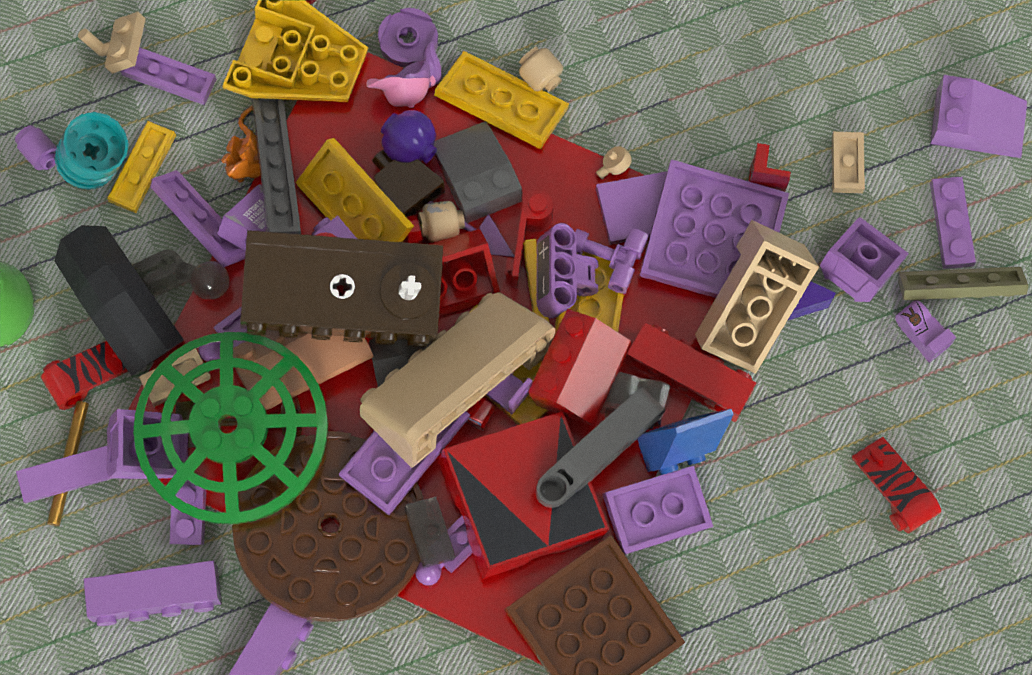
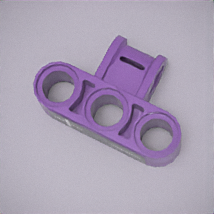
M565 223L554 225L540 236L537 241V307L540 313L548 318H555L572 307L576 302L577 296H590L598 292V285L595 283V269L598 268V260L593 257L576 254V234Z

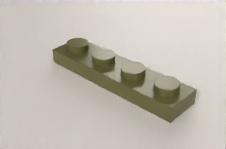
M1022 267L899 272L898 284L903 300L920 301L922 299L982 298L988 296L1011 297L1014 295H1027L1028 282Z

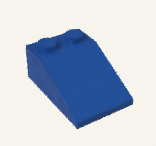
M732 408L689 417L644 432L637 440L647 472L659 470L660 475L678 470V463L687 461L688 465H693L705 461V454L716 451L734 415Z

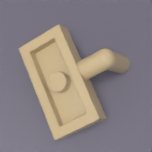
M135 12L116 19L113 25L111 40L104 44L86 28L79 32L78 38L99 56H107L104 67L113 74L136 65L146 18L139 12Z

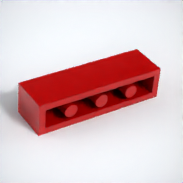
M644 323L627 353L625 363L714 412L732 408L734 415L731 421L736 423L756 386V382L752 380L751 375L740 369L735 371L724 365L722 359L715 355H704L697 351L696 346L687 340L680 339L678 341L669 336V332L659 325L653 324L651 326Z

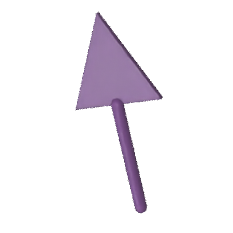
M488 214L479 228L488 242L491 255L514 257ZM465 222V230L468 232L476 230Z

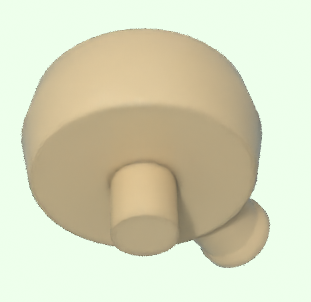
M621 146L610 149L604 156V166L596 171L598 176L604 179L609 173L618 175L626 171L632 160L629 151Z

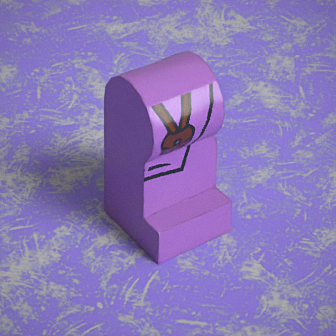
M914 300L895 315L898 326L929 363L947 350L956 339V336L949 329L945 330L918 300Z

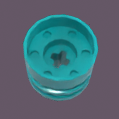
M91 112L79 115L70 122L56 146L54 160L57 171L66 182L76 188L86 190L101 188L111 181L127 156L129 143L126 132L118 121L106 114Z

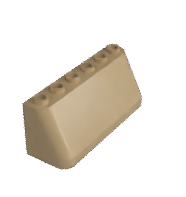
M489 293L482 298L478 307L471 313L468 311L463 313L457 319L455 326L450 330H443L438 333L432 344L424 351L422 349L416 351L400 370L396 368L391 371L382 385L377 389H369L360 400L362 402L360 416L413 468L436 449L437 435L521 365L530 371L542 361L555 336V328L544 318L502 293Z

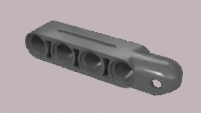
M644 387L638 389L540 478L536 487L538 501L549 508L559 507L646 432L665 413L666 409Z

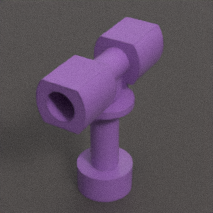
M631 228L624 246L618 244L616 249H612L588 240L589 233L577 229L575 232L576 254L582 255L583 251L611 261L609 268L614 269L608 288L615 292L626 294L634 274L632 267L636 259L640 260L648 240V234Z

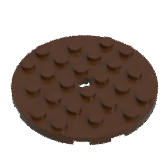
M328 431L323 459L315 476L304 491L289 505L262 519L232 524L236 555L244 574L253 587L274 606L289 614L307 620L320 622L346 621L365 616L385 606L410 582L422 559L426 545L428 518L423 494L417 482L393 512L387 515L339 476L340 471L366 441L365 439L351 436V433ZM301 435L295 438L293 448L283 465L296 477L300 476L307 465L313 451L316 435L306 437ZM282 444L270 451L274 457L278 454ZM258 461L245 479L261 472L266 466ZM274 474L262 484L239 492V511H247L265 505L280 496L289 487ZM327 518H333L338 521L340 527L337 532L328 533L322 530L321 523Z

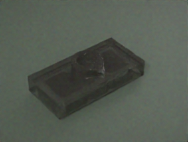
M437 497L406 504L404 509L423 568L453 561L456 556Z

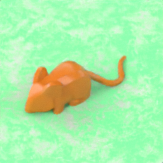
M252 105L241 114L238 121L239 127L246 137L240 139L233 136L226 147V150L230 153L225 154L221 159L226 164V174L239 183L244 182V178H257L260 176L256 135L244 124L245 117L253 110Z

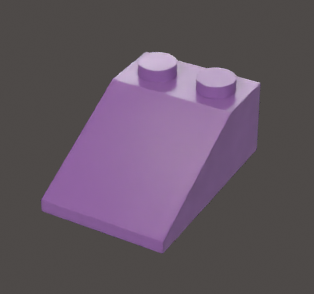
M943 75L936 91L930 144L1021 158L1027 101L974 79Z

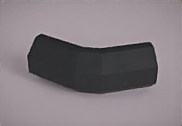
M81 225L60 240L54 262L92 321L131 376L184 341L106 226Z

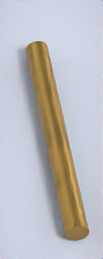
M76 402L63 458L75 455L78 452L89 406L86 402ZM68 492L53 496L47 524L60 526Z

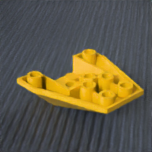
M258 0L255 6L254 23L238 61H232L222 88L249 98L348 102L368 52V47L305 0Z

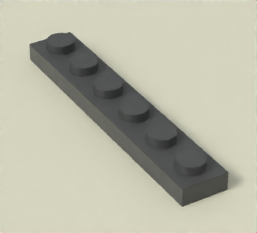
M252 98L267 232L301 234L284 99Z

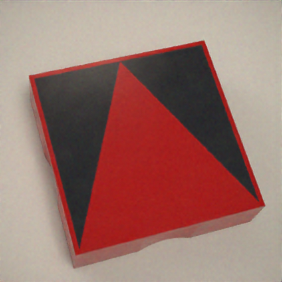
M563 411L445 448L440 455L438 461L453 501L463 516L467 538L483 579L526 565L540 556L562 553L600 540L609 530L591 481L559 507H545L536 497V487L540 478L576 445Z

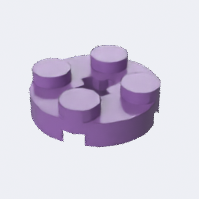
M415 8L400 9V12L392 16L391 14L386 16L378 31L381 54L391 63L400 67H407L412 63L423 60V52L428 43L434 42L436 51L438 32L430 16ZM408 32H412L415 41L404 43V40L400 38L401 35L406 36Z

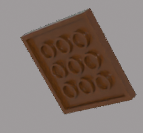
M611 535L504 609L549 675H641L685 643Z

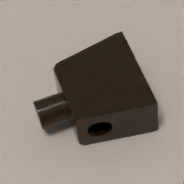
M384 150L377 153L372 159L373 164L380 170L373 177L375 184L405 217L418 214L430 201L433 202L445 193L443 179L418 159L412 162H399L389 158Z

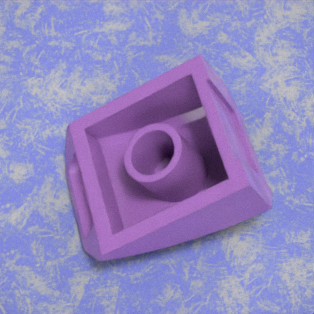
M859 217L830 248L820 267L825 279H829L852 296L855 302H870L909 253Z
M117 409L110 416L107 428L106 467L109 478L147 479L141 469L135 450L133 431L136 410ZM144 411L143 425L161 423L162 413ZM172 414L171 422L183 420L180 414ZM188 433L171 435L175 451L184 463L188 459ZM161 436L144 438V449L149 464L158 479L172 478L177 470L166 455Z

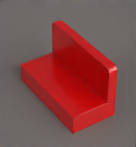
M757 143L750 165L748 181L785 192L791 172L767 168L770 145Z

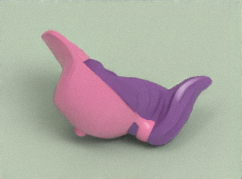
M430 42L425 47L423 60L408 65L397 75H388L381 80L369 79L366 83L367 87L383 90L387 100L393 106L413 108L415 104L425 97L428 88L437 85L441 80V65L435 51V43Z

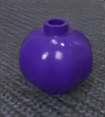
M408 110L399 115L394 113L387 119L381 129V133L384 135L382 138L383 150L392 160L412 162L418 159L420 162L428 163L437 151V148L434 147L436 139L434 125L422 112Z

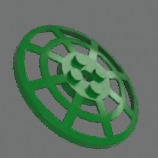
M247 332L210 334L190 341L175 350L159 364L149 377L139 397L135 412L133 431L135 450L141 469L151 486L165 501L180 512L195 519L215 524L253 522L270 516L289 505L304 491L315 476L323 459L327 444L328 416L326 403L320 386L309 368L296 354L282 344L264 336L246 334ZM234 340L260 344L276 351L284 358L271 370L250 360L233 358ZM220 341V359L203 363L189 371L185 376L171 365L179 357L195 348ZM293 366L300 372L310 389L315 403L316 414H296L292 397L284 383L280 380ZM233 368L250 370L259 374L262 378L250 390L234 386ZM220 369V386L207 391L205 394L191 383L204 373ZM163 375L175 386L165 402L161 423L143 425V415L148 397L155 383ZM272 386L280 395L286 414L267 415L263 404L260 402L259 399ZM183 392L195 405L192 408L189 420L171 422L174 406ZM228 416L235 417L237 419L236 429L231 433H223L220 429L221 421ZM286 427L283 444L276 457H274L262 446L266 440L268 428ZM297 427H317L312 454L299 477H296L283 464L293 448ZM190 433L196 449L183 463L175 451L171 435ZM161 436L166 455L177 470L166 486L158 479L149 464L144 449V438ZM254 456L266 466L256 475L237 481V463L246 461ZM208 458L211 461L223 464L224 482L208 480L197 475L194 471ZM274 474L289 487L284 493L265 505L247 511H239L238 492L256 487ZM188 480L205 490L224 493L226 513L199 509L182 501L175 495Z

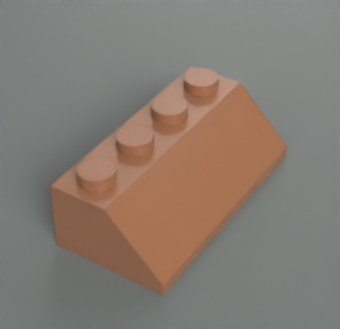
M266 331L264 336L282 344L296 354L309 368L318 384L374 357L365 338L362 343L343 341L344 336L332 335L331 340L311 339V334L299 333L298 338H285L279 336V331ZM243 342L233 348V358L250 360L269 370L284 358L276 351L252 342ZM294 366L280 379L291 397L309 389L304 378ZM235 368L247 390H250L262 378V376L250 370ZM273 386L259 399L265 410L282 403L280 395Z

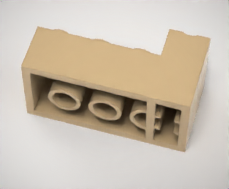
M751 220L736 246L741 256L695 336L701 349L756 374L819 266L804 244Z

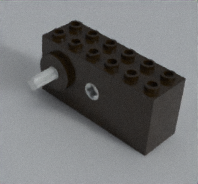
M247 230L240 329H247L246 334L265 336L267 330L279 331V336L285 338H298L299 333L311 334V339L331 340L332 335L344 336L343 341L362 343L364 338H376L375 343L381 345H395L397 340L408 341L407 346L427 347V344L429 342L432 343L438 336L443 246ZM338 285L343 286V290L346 292L344 296H339V292L336 290Z

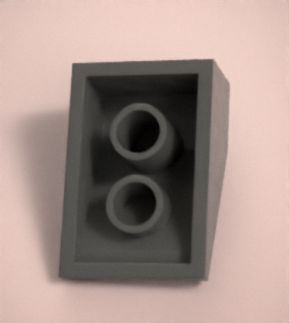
M486 121L435 141L434 147L437 148L435 157L459 210L463 211L466 223L522 202L520 182L508 157Z

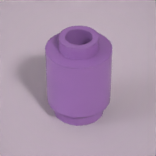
M30 125L23 128L16 135L17 149L36 170H49L56 165L54 160L56 145L41 129Z

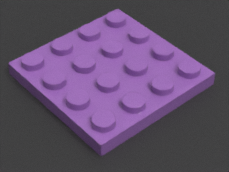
M671 159L639 276L716 298L741 256L736 246L745 233L750 221H756L780 233L789 193Z

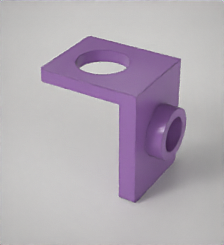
M510 374L486 395L510 414H513L529 395L528 391L532 385V380L528 378L523 383L513 374Z

